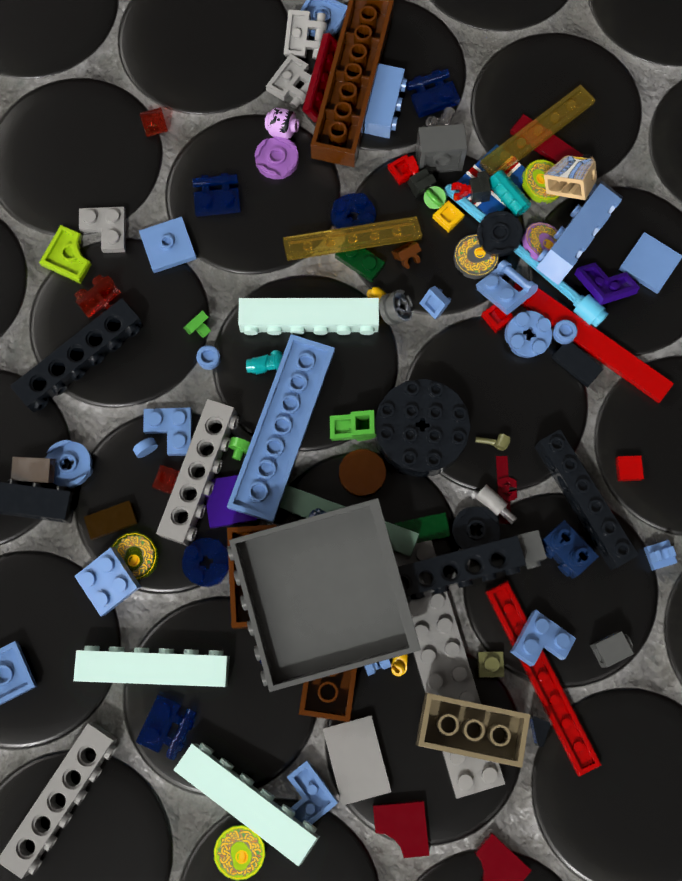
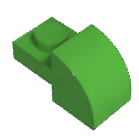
M374 410L355 411L348 415L330 416V439L332 441L353 439L365 441L375 438L376 412Z

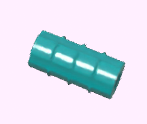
M503 170L497 171L490 177L491 189L515 217L521 216L530 208V200Z

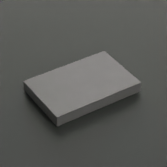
M371 715L323 728L342 806L391 792Z

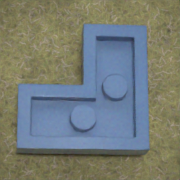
M191 407L144 409L143 432L145 434L167 433V455L186 456L192 440Z
M534 610L531 612L510 653L529 666L535 665L543 648L560 660H564L576 638L542 613Z
M309 760L305 761L287 776L302 797L301 800L291 807L296 812L294 817L303 823L306 820L313 824L339 803Z

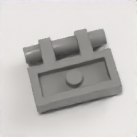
M288 11L284 46L285 57H288L291 53L297 58H306L307 50H313L312 58L316 60L322 36L327 28V23L325 22L326 14L317 13V21L311 20L310 11ZM310 30H315L314 41L309 40Z
M290 53L266 85V91L282 101H285L289 95L292 96L293 99L290 102V106L297 109L300 104L305 102L312 74L307 73L309 64ZM299 81H302L304 85L299 90L296 88V85Z

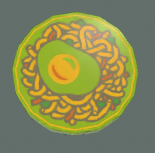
M547 160L533 161L522 173V187L528 197L538 203L547 202L546 204L552 203L560 197L546 194L544 174L555 165Z
M244 824L233 825L223 831L217 839L214 848V861L219 871L227 878L234 880H244L255 875L263 865L266 855L264 840Z

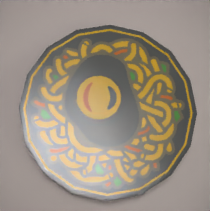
M473 234L459 241L455 247L453 260L457 270L463 273L465 277L481 279L495 270L499 257L485 253L479 246L477 234Z

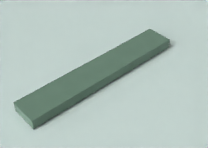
M288 485L279 509L305 519L316 508H320L326 513L345 508V506ZM385 521L393 551L411 558L419 538V533Z

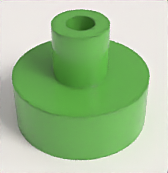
M231 437L228 447L234 450L232 458L241 461L243 454H246L250 442L241 438Z

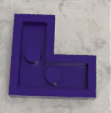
M596 263L578 267L574 274L600 305L635 295L640 288L627 272L608 277Z

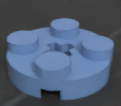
M535 311L518 313L506 325V343L509 344L511 351L519 357L532 358L546 351L551 343V322ZM528 329L532 330L534 337L530 338L529 341L526 340V335H523V331Z
M62 440L53 444L46 452L48 454L45 458L56 459L54 484L57 486L77 487L84 483L93 472L92 456L80 443ZM65 459L74 461L72 468L69 470L62 468L65 464Z

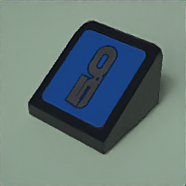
M530 715L534 744L544 747L551 724L548 721Z

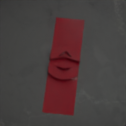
M496 456L498 495L508 503L505 508L511 512L510 501L517 498V490L510 492V487L517 488V481L509 477L508 456ZM499 513L500 524H511Z

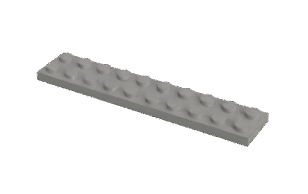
M431 540L417 543L411 558L394 552L398 567L436 557ZM423 572L419 574V581L423 585H430L432 577L430 574ZM401 579L404 591H406L408 583L406 580ZM433 590L425 592L424 598L413 601L410 600V597H406L421 647L420 651L413 652L425 693L481 704L448 593L434 594ZM442 751L456 799L505 784L499 763Z

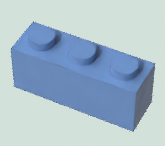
M384 64L378 65L364 122L365 134L390 139L391 131H396L398 117H395L396 111H401L403 98L400 97V94L405 92L408 80L404 78L405 69Z

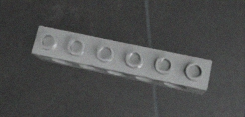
M207 399L156 534L160 537L189 546L190 541L195 539L197 534L196 524L198 519L203 517L206 505H204L205 496H210L214 488V482H211V480L221 470L223 463L221 458L223 452L229 448L228 445L231 439L229 436L232 429L235 430L238 425L239 416H237L238 413L234 407ZM215 425H222L220 432L212 433L211 431ZM206 447H214L210 455H203ZM200 468H205V474L200 478H195L196 471ZM192 490H196V497L188 501L187 494ZM188 513L187 521L179 523L178 517L180 514Z
M94 722L86 725L1 853L0 864L20 879L29 874L34 875L42 864L40 857L44 851L48 852L58 838L55 836L60 827L65 828L73 816L70 812L75 804L80 805L88 793L85 790L90 781L94 783L103 770L100 768L101 764L105 759L109 760L116 751L117 746H115L118 738ZM88 748L94 749L96 753V758L93 762L88 761L85 756ZM73 770L78 771L81 775L79 784H75L71 780ZM58 793L63 794L66 798L64 807L56 803ZM43 816L48 817L51 825L48 830L44 829L41 825ZM28 839L32 840L35 844L33 853L26 849V841Z

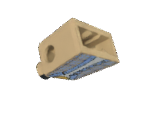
M584 154L582 157L568 155L562 158L544 174L546 194L586 200L597 180L596 161L590 154Z

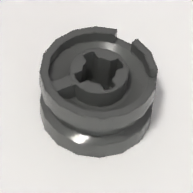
M401 289L384 294L379 300L380 315L391 326L409 321L413 316L410 308L413 306L412 300Z

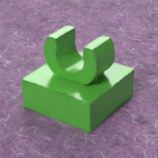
M202 310L184 329L189 335L196 330L204 338L211 332L203 323L209 317Z

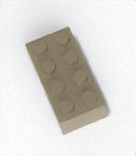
M425 693L416 745L522 768L530 714Z

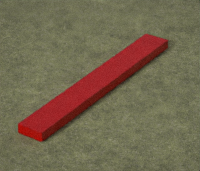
M517 283L513 286L518 292L523 289ZM538 288L534 295L521 304L526 310L538 312L549 319L552 328L561 320L572 321L577 327V335L572 341L575 345L657 403L662 401L673 386V382L598 329L587 324L582 318Z
M507 581L485 593L513 647L527 622V618ZM542 650L534 666H529L519 659L577 776L580 777L601 766L544 651Z

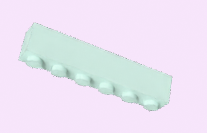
M239 298L238 325L240 332H244L246 335H256L258 332H267L270 335H279L281 332H290L293 335H302L304 332H314L316 335H325L327 332H337L339 335L360 332L362 335H371L374 332H378L379 298Z
M85 646L84 650H76L73 681L228 687L230 656H223L224 651L209 650L208 655H199V650L184 649V654H174V649L159 648V653H149V648L134 647V652H124L125 647H109V651H99L100 646Z
M202 742L200 745L191 744L174 768V771L293 863L300 866L320 837L315 833L317 828L306 820L302 823L294 817L296 814L294 810L285 804L282 807L273 801L275 796L264 788L261 791L253 786L254 781L244 773L238 775L232 770L234 766L224 758L218 760L212 755L214 750Z

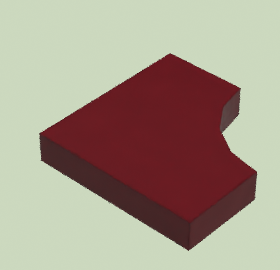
M423 800L373 805L375 833L386 834L393 838L400 846L403 858L429 856Z
M492 832L475 851L483 868L482 881H524L532 871Z

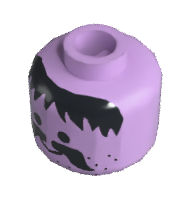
M273 108L266 115L265 128L272 137L277 136L290 139L294 132H298L299 119H296L293 110Z

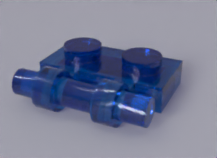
M437 69L432 71L430 75L424 77L420 75L407 82L406 87L408 91L417 90V93L412 94L411 100L419 118L460 104V97L453 81L445 84L443 82V79L450 77L448 69L442 71ZM431 83L435 84L436 87L427 90L424 87Z
M221 173V176L208 177V175H201V178H192L193 187H202L201 192H194L196 217L241 212L238 188L230 189L229 185L238 183L237 174L228 175V173ZM222 185V189L210 191V186Z
M158 695L136 743L157 753L161 751L165 744L169 746L166 757L175 760L178 752H181L185 745L183 741L188 730H192L194 725L192 721L197 712L187 708L184 717L178 715L181 704ZM173 723H176L180 726L174 738H172L168 734Z

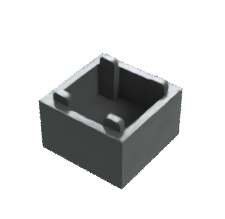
M455 123V125L422 126L418 128L415 151L420 171L425 168L429 173L462 171L467 152L464 124Z

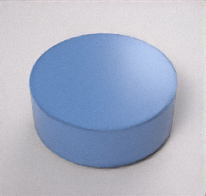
M561 320L553 328V337L560 344H569L577 335V327L570 320Z
M210 345L201 347L196 356L198 364L206 370L216 368L221 360L219 351Z
M150 437L137 443L133 451L137 458H142L155 451L158 445L154 438Z

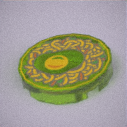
M137 532L126 533L117 538L111 546L117 549L137 581L150 576L157 566L159 557L156 545L144 534Z

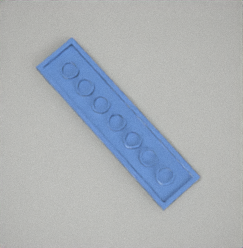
M293 334L290 335L227 504L228 509L274 523L335 352L334 347Z

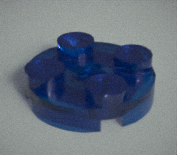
M346 194L334 201L331 211V222L339 234L342 233L350 239H357L371 231L376 220V210L365 194ZM350 212L359 214L357 220H353L352 217L348 218L347 215H350Z
M202 538L194 541L190 546L186 547L182 558V568L185 576L192 583L201 587H213L220 584L229 572L227 548L220 541L211 538ZM205 556L213 559L209 569L200 565Z

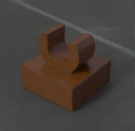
M409 241L391 251L394 259L401 261L402 266L406 269L410 268L408 264L410 257L413 258L415 263H420V257L416 254L421 251L418 242Z

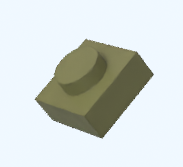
M477 652L478 677H504L503 652Z

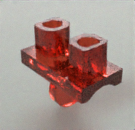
M98 275L93 279L92 284L94 287L89 291L80 289L75 293L77 299L75 302L88 318L103 307L106 310L111 306L108 303L121 293L109 276Z

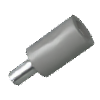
M487 484L475 496L482 505L491 510L496 516L500 513L511 524L517 520V517L505 508L508 503Z

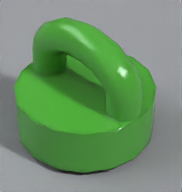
M432 186L424 193V202L429 208L438 209L446 203V191L440 186Z

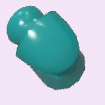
M273 350L270 355L247 359V373H256L257 375L268 370H278L283 356L282 352Z

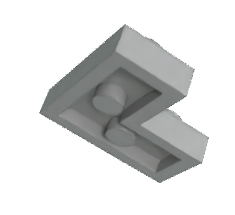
M125 207L79 208V230L81 233L101 232V250L103 253L126 252Z

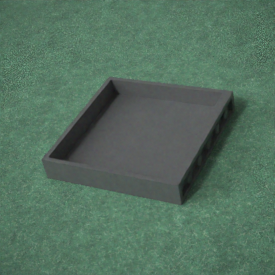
M378 498L229 540L230 546H227L228 555L231 561H235L237 569L234 571V578L237 586L241 585L242 587L241 604L243 610H248L250 620L247 621L248 630L251 636H255L257 645L254 646V652L257 661L261 660L264 670L261 671V679L263 685L268 686L269 692L421 650Z

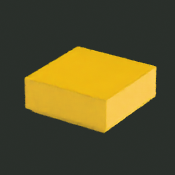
M448 200L433 214L432 218L449 233L464 218L465 214Z

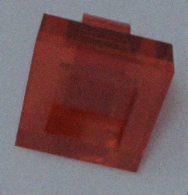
M161 108L140 113L147 137L168 132Z
M160 465L152 488L171 494L180 471Z

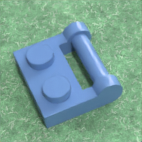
M503 260L494 271L476 284L477 291L508 315L534 295L538 285L533 281H528L512 268L511 263ZM507 275L523 289L518 292L502 277Z

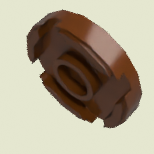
M358 449L350 452L343 458L339 466V478L342 486L348 493L360 497L370 496L382 488L386 479V467L377 453L368 449Z

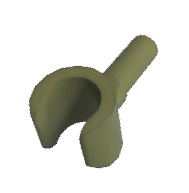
M499 434L497 440L476 436V442L490 444L504 451L508 448L510 437L505 434Z

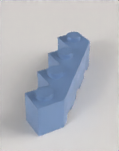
M603 181L598 185L594 184L583 206L578 204L570 214L572 220L566 228L561 226L553 238L556 241L550 250L544 249L536 259L539 261L536 269L557 285L578 261L577 259L587 249L595 238L594 236L611 216L610 214L623 199V196Z

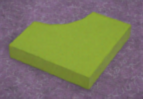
M60 225L39 262L41 266L80 284L92 265L81 254V233L63 225Z

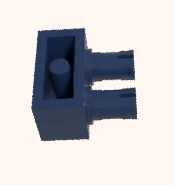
M565 520L559 523L542 539L546 556L550 559L553 557L559 564V570L565 576H571L572 579L579 576L599 557Z

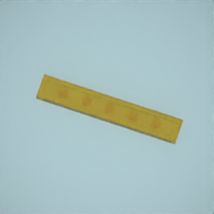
M579 85L480 160V165L490 176L499 170L505 172L592 106L595 99L582 85Z
M417 216L283 237V244L287 261L420 240L422 232Z

